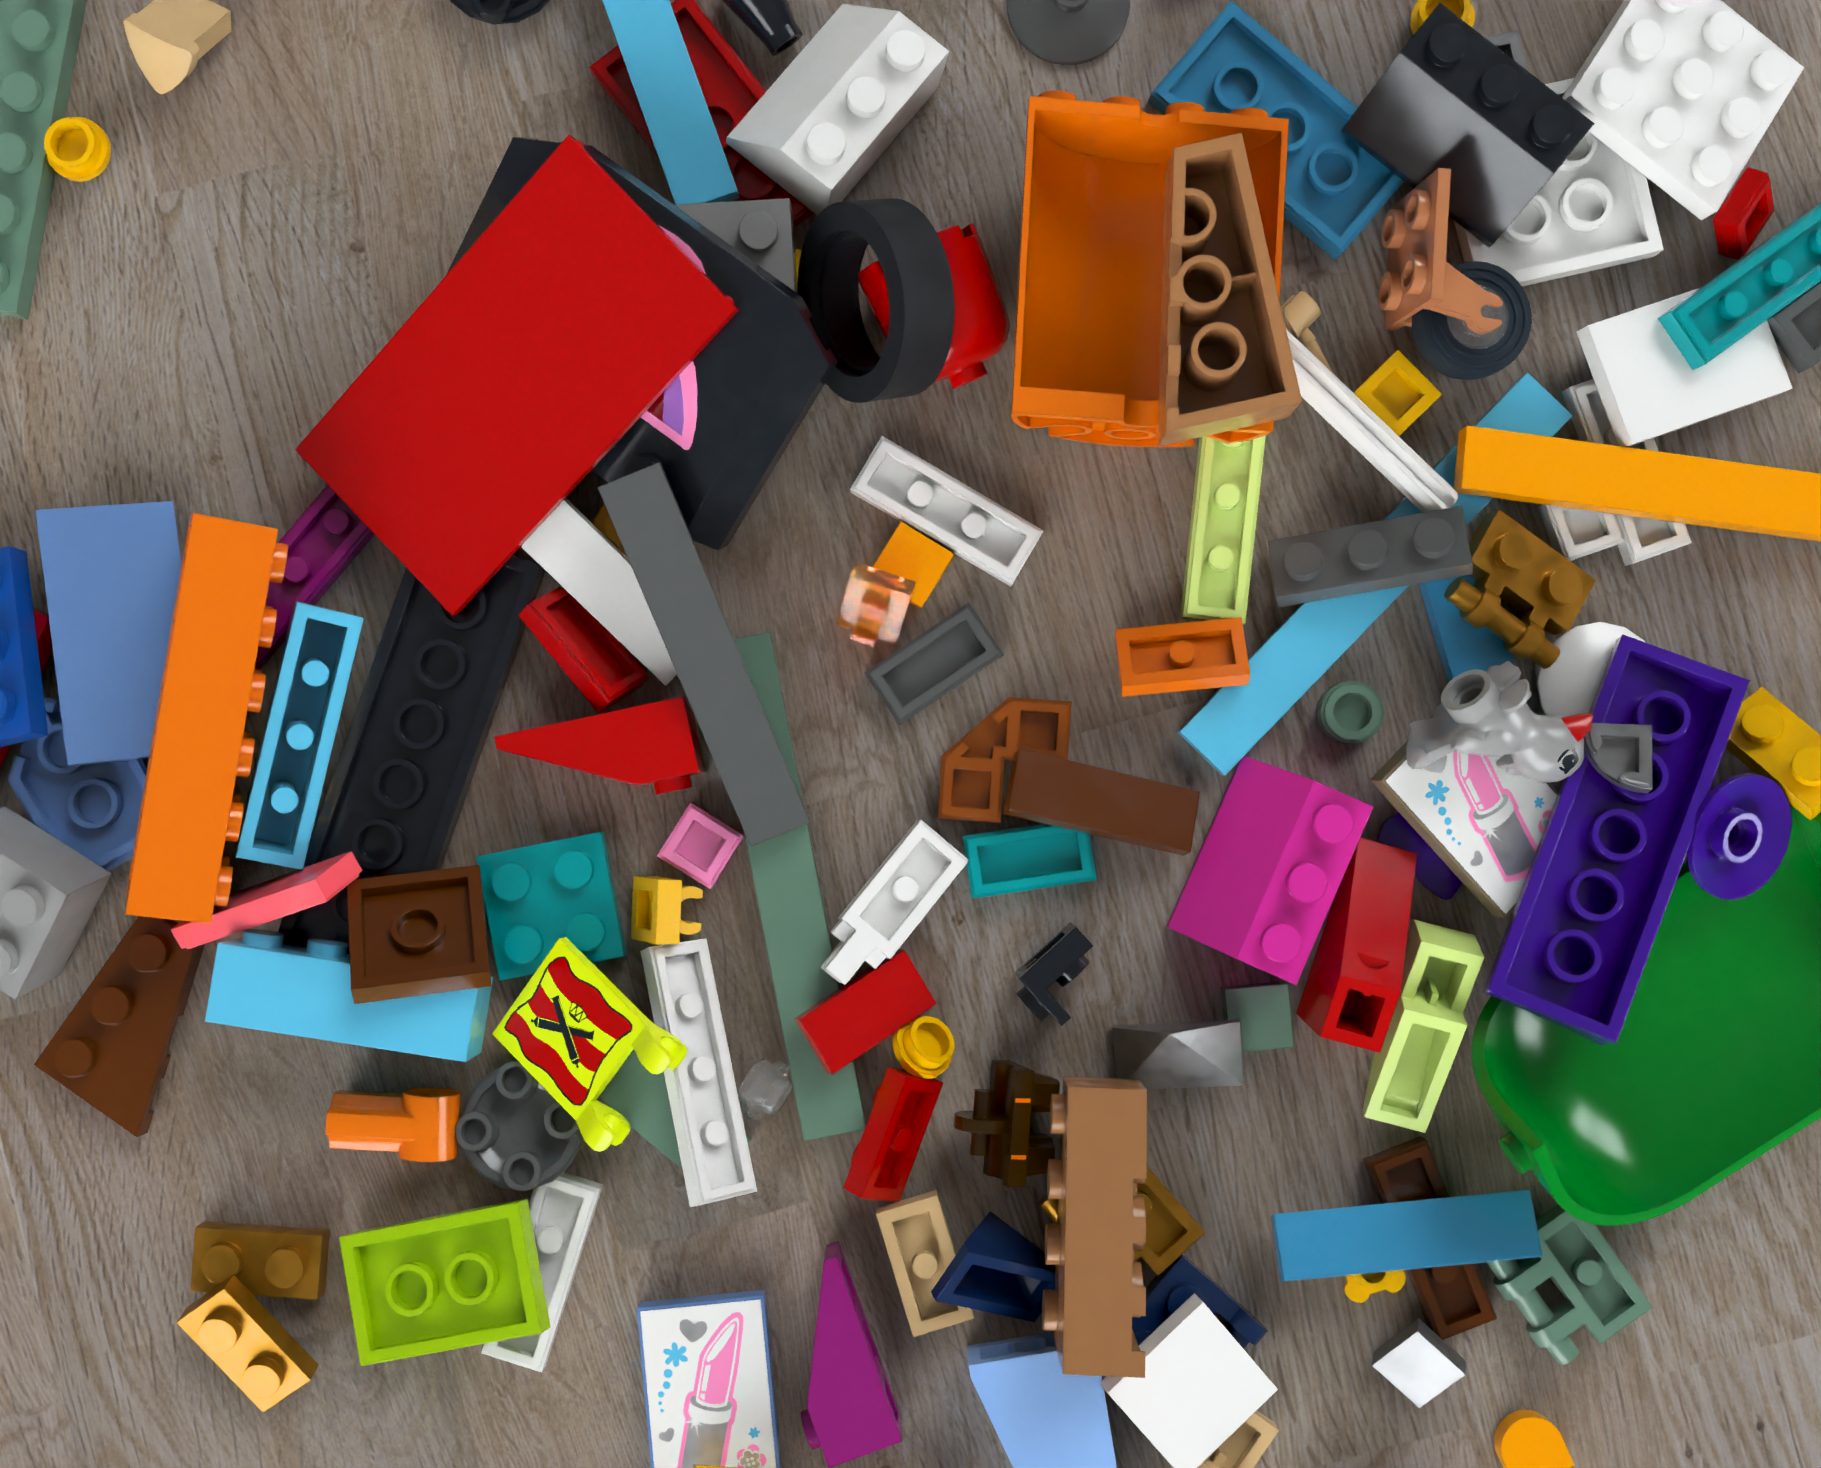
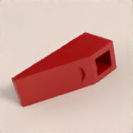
M1360 837L1336 892L1296 1012L1320 1037L1378 1053L1381 1052L1401 993L1417 853Z

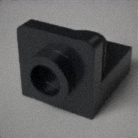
M1071 922L1015 972L1019 980L1025 985L1016 993L1022 1002L1041 1022L1051 1014L1061 1026L1071 1016L1047 988L1055 981L1063 987L1077 977L1090 962L1084 954L1093 947L1089 940Z

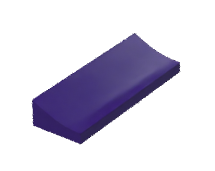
M1624 634L1616 640L1589 713L1593 714L1592 723L1652 725V790L1645 794L1616 786L1597 772L1584 752V760L1581 766L1571 776L1562 781L1483 993L1551 1021L1599 1045L1617 1043L1692 840L1697 810L1710 791L1750 680Z

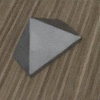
M1240 1020L1115 1025L1112 1027L1116 1079H1137L1142 1082L1146 1089L1245 1085Z

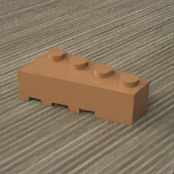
M1242 133L1176 147L1173 149L1166 170L1158 447L1288 418L1302 403Z
M1063 1076L1062 1094H1051L1050 1133L1061 1134L1060 1159L1048 1160L1047 1197L1048 1199H1058L1057 1225L1046 1224L1045 1264L1055 1265V1290H1043L1042 1328L1043 1330L1053 1331L1062 1373L1065 1375L1145 1378L1146 1352L1141 1351L1132 1330V1317L1140 1318L1141 1316H1146V1287H1143L1141 1263L1134 1262L1135 1250L1142 1251L1144 1244H1146L1145 1201L1143 1196H1137V1183L1145 1184L1147 1179V1089L1137 1079Z

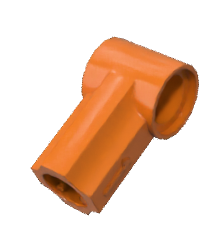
M436 1087L412 1088L404 1090L402 1093L339 1090L333 1093L332 1102L326 1115L325 1135L328 1137L329 1147L335 1149L399 1152L398 1157L401 1159L417 1162L452 1160L457 1157L458 1142L455 1130L459 1120L461 1092L455 1089Z

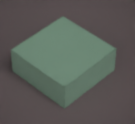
M1281 981L1221 987L1224 1020H1240L1243 1052L1294 1047L1287 983Z

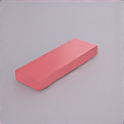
M350 851L304 867L303 870H296L229 894L227 906L214 905L211 924L182 921L172 928L171 932L181 949L187 948L188 950L325 903L359 877L362 869L353 852Z

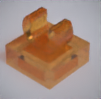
M856 562L849 578L837 625L853 630L850 637L852 641L873 648L877 639L896 645L916 582Z

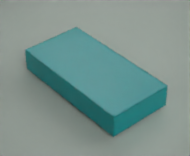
M1043 823L962 836L965 857L968 859L966 866L972 899L1097 880L1090 834Z

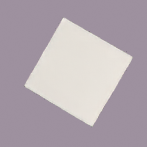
M1195 1293L1139 1345L1140 1350L1146 1352L1145 1378L1106 1376L1100 1382L1109 1396L1173 1468H1197L1278 1390Z

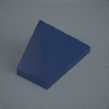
M990 1211L964 1242L931 1293L937 1302L1035 1322L1042 1313L1043 1290H1055V1265H1046L1045 1252Z

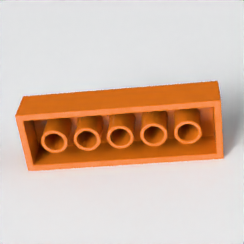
M197 513L190 514L126 890L125 915L211 924L214 905L227 906L233 867H229L230 857L223 856L225 841L238 842L244 803H240L241 794L233 793L236 776L249 777L255 739L251 738V732L244 731L247 711L260 713L266 681V674H262V669H255L258 646L271 648L277 617V609L265 606L269 581L282 583L288 553V544L276 542L278 529Z

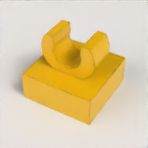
M633 876L631 939L655 945L679 944L680 934L693 935L700 932L701 923L681 919V903L687 898H703V890L694 886L682 885V880L659 876Z

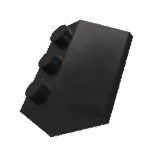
M1439 3L1400 51L1341 132L1413 189L1437 168L1451 169L1449 217L1490 248L1550 180L1595 123L1442 3Z

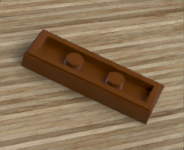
M1018 749L1013 756L1003 814L1184 856L1190 853L1192 848L1200 791Z
M1422 1136L1363 1158L1380 1204L1449 1197L1428 1141ZM1476 1263L1407 1270L1427 1324L1442 1340L1497 1319Z

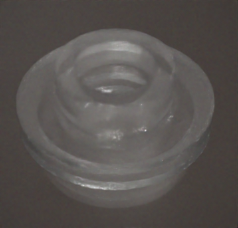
M762 1058L751 1068L737 1093L740 1105L746 1108L747 1117L753 1121H758L766 1113L773 1117L781 1110L793 1087V1084L786 1080L789 1073L788 1065L781 1061L772 1064Z

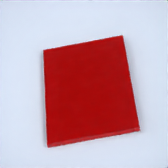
M568 135L295 450L302 460L314 469L441 603L443 608L452 616L458 615L740 309L734 304L733 299L725 295L589 154L584 144L573 136Z

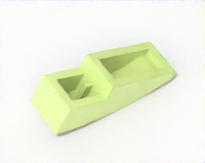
M1413 920L1407 937L1401 993L1381 1052L1374 1053L1362 1110L1365 1118L1426 1133L1468 1026L1463 1012L1485 958L1475 935Z

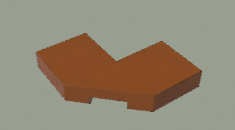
M1008 697L941 756L937 818L1001 823L1005 760L1013 761L1014 753L1018 749L1068 760L1072 701Z

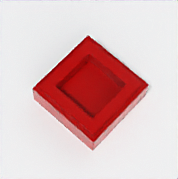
M1747 167L1714 216L1713 225L1719 254L1740 260L1741 257L1745 256L1773 214L1774 205L1768 173Z

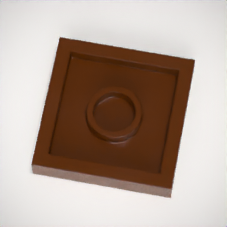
M480 865L355 879L347 885L350 977L354 1004L491 986Z

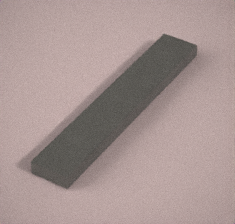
M656 463L598 487L750 846L752 847L810 823L806 808L661 463Z

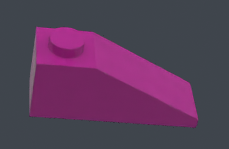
M839 1241L826 1246L807 1409L800 1413L802 1426L810 1448L815 1450L821 1447L828 1468L902 1442V1417Z

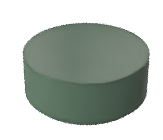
M1345 681L1329 687L1321 695L1316 708V717L1320 729L1328 738L1342 744H1355L1364 742L1376 734L1383 721L1384 708L1380 696L1372 687L1359 681Z

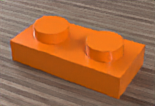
M1242 617L1115 629V647L1122 697L1249 684L1250 668Z

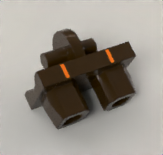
M992 1060L990 1088L975 1089L973 1111L954 1113V1127L971 1133L970 1154L984 1156V1174L1002 1179L1003 1185L1006 1187H1026V1176L1047 1173L1048 1160L1055 1158L1053 1138L1045 1134L1030 1133L1031 1112H1050L1051 1094H1059L1060 1091L1058 1079L1034 1072V1070L1010 1060Z

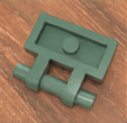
M1559 1204L1536 1219L1543 1256L1526 1258L1518 1262L1516 1260L1487 1262L1495 1274L1493 1283L1505 1300H1513L1528 1321L1526 1325L1528 1334L1538 1347L1547 1348L1558 1365L1568 1364L1578 1356L1579 1350L1569 1335L1584 1325L1591 1337L1602 1344L1653 1308L1596 1225L1571 1216ZM1548 1278H1551L1565 1298V1301L1555 1308H1549L1536 1290V1287Z

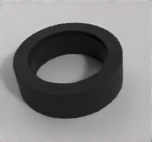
M902 199L843 201L827 206L815 218L805 237L799 261L797 293L802 296L813 316L809 319L825 350L831 349L838 361L826 384L838 396L854 403L920 394L932 385L939 376L947 359L953 336L955 313L953 282L947 256L940 238L927 217L917 207ZM868 244L872 247L882 267L889 298V329L881 357L878 356L869 341L864 328L859 303V281L857 276L860 272L862 259Z

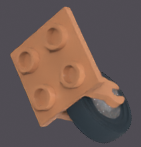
M1437 168L1397 202L1385 216L1382 226V245L1384 248H1389L1388 268L1380 282L1378 304L1381 310H1385L1384 330L1397 331L1403 326L1412 327V334L1417 349L1425 361L1435 370L1455 379H1481L1506 368L1521 353L1531 331V307L1523 287L1514 276L1503 268L1481 261L1464 262L1453 266L1446 262L1451 169Z

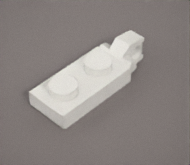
M921 819L916 820L838 917L839 921L831 930V933L840 942L820 967L837 982L846 985L864 961L876 969L885 958L891 959L968 863V859Z

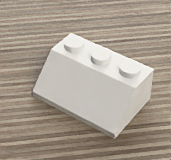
M842 4L726 137V143L818 216L827 206L843 201L937 90L949 51L900 11Z

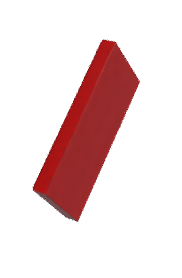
M675 0L671 3L740 196V198L732 201L790 198L794 226L796 227L814 212L726 143V137L765 94L766 90L694 0ZM617 45L589 67L590 71L658 157L619 45Z

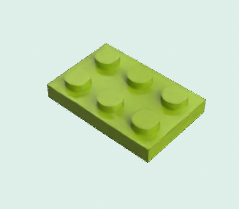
M528 1198L355 1231L339 1237L361 1366L541 1334L551 1327Z

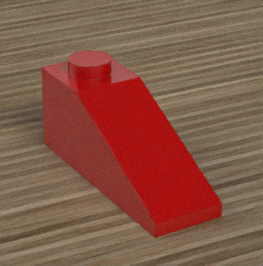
M684 696L494 736L496 749L633 785L653 784L655 795L692 788L691 775L706 772L694 713L688 698Z

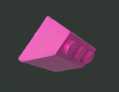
M1244 756L1235 767L1166 927L1297 985L1373 806L1312 779Z

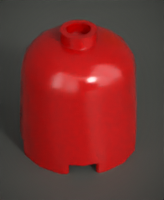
M973 223L962 230L957 225L937 232L951 271L955 313L950 350L945 364L934 382L949 378L953 389L964 386L988 374L984 362L1001 351L1008 340L1010 322L1005 304ZM878 260L859 272L857 279L887 340L889 298L884 273Z

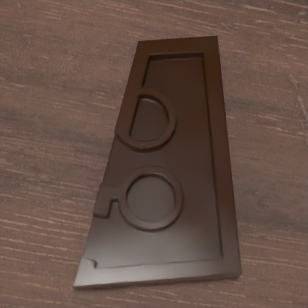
M138 916L34 1063L36 1067L136 1137L148 1133L154 1113L150 1108L159 1080L165 1077L171 1057L167 1052L178 1016L184 1014L205 945L202 944L188 950L187 948L181 949L171 932V929L179 924L178 922L171 919Z

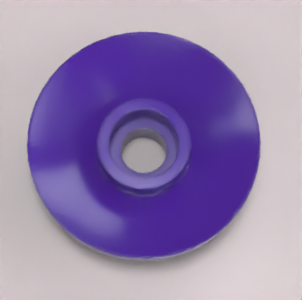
M1744 773L1724 780L1706 796L1697 810L1694 834L1687 851L1690 873L1696 884L1704 892L1724 900L1741 899L1759 890L1775 874L1786 854L1792 829L1790 804L1782 788L1775 781L1765 776Z

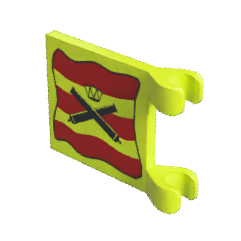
M567 937L557 940L492 1033L576 1120L585 1142L594 1151L598 1152L606 1150L610 1144L614 1146L620 1145L630 1132L631 1127L628 1120L622 1114L597 1099L633 1049L641 1064L652 1074H660L666 1068L676 1069L687 1054L686 1046L677 1037L652 1023Z

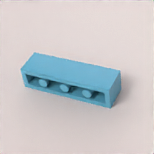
M294 601L243 811L239 839L235 844L236 858L303 870L364 618Z
M246 929L243 930L242 938L217 944L205 1022L461 1062L469 1061L482 1051L493 982L492 976L491 986L354 1004L351 992L350 954H347L348 944L324 939H308L307 948L283 944L284 934L279 932Z

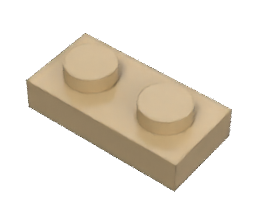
M937 1190L876 1208L877 1219L913 1337L974 1319L973 1309L937 1302L931 1293L956 1256Z

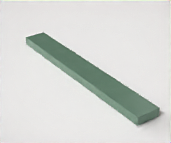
M767 632L736 638L735 642L804 804L771 633ZM805 824L752 847L745 834L804 1141L864 1130L866 1119L854 1060L833 1075L827 1073L794 1019L840 988L839 982L820 967L833 949L809 826Z

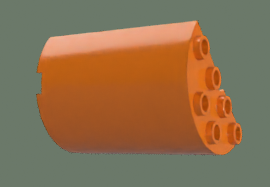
M1059 90L1046 91L1039 94L1038 97L1029 96L1011 418L1014 423L1024 429L1049 427L1048 436L1084 443L1127 447H1195V438L1158 447L1166 170L1173 149L1176 147L1242 133L1280 300L1289 119L1268 117V113L1259 108H1240L1231 111L1229 114L1206 112L1202 105L1193 102L1170 104L1166 107L1165 115H1155L1142 111L1141 102L1127 96L1110 97L1102 102L1077 100L1074 94ZM1274 421L1205 437L1226 444L1248 441L1272 433Z

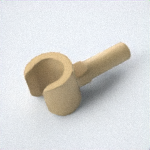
M1303 291L1298 292L1281 306L1285 327L1333 373L1315 340L1316 337L1308 328L1321 315V310L1310 295Z

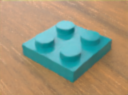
M604 831L476 856L477 865H480L483 896L499 981L534 974L557 940L563 937H567L592 963L623 957L628 954Z

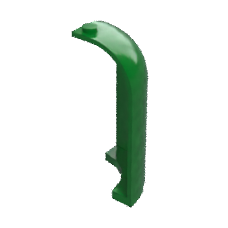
M1790 804L1792 829L1786 854L1771 879L1759 890L1747 897L1736 900H1724L1709 895L1694 881L1689 870L1688 861L1682 864L1617 1043L1599 1045L1551 1021L1492 996L1485 1004L1474 1029L1471 1059L1480 1090L1505 1132V1135L1498 1139V1143L1517 1171L1525 1174L1531 1170L1554 1200L1571 1216L1595 1225L1617 1226L1638 1223L1663 1215L1694 1199L1821 1117V813L1810 821Z

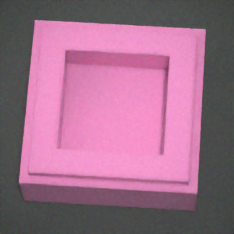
M690 802L657 857L707 888L712 889L744 839L745 834L695 803Z

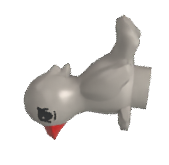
M1509 661L1500 666H1490L1486 672L1477 669L1469 670L1457 675L1445 686L1441 694L1442 704L1438 705L1433 711L1434 718L1413 721L1409 724V739L1406 745L1407 764L1412 769H1422L1435 760L1456 751L1481 756H1502L1497 760L1496 765L1499 768H1506L1508 775H1522L1540 783L1558 782L1571 776L1581 766L1584 760V737L1591 729L1593 714L1584 713L1556 717L1533 713L1526 703L1532 696L1529 689L1530 684L1527 679L1518 680L1521 671L1518 666H1514Z

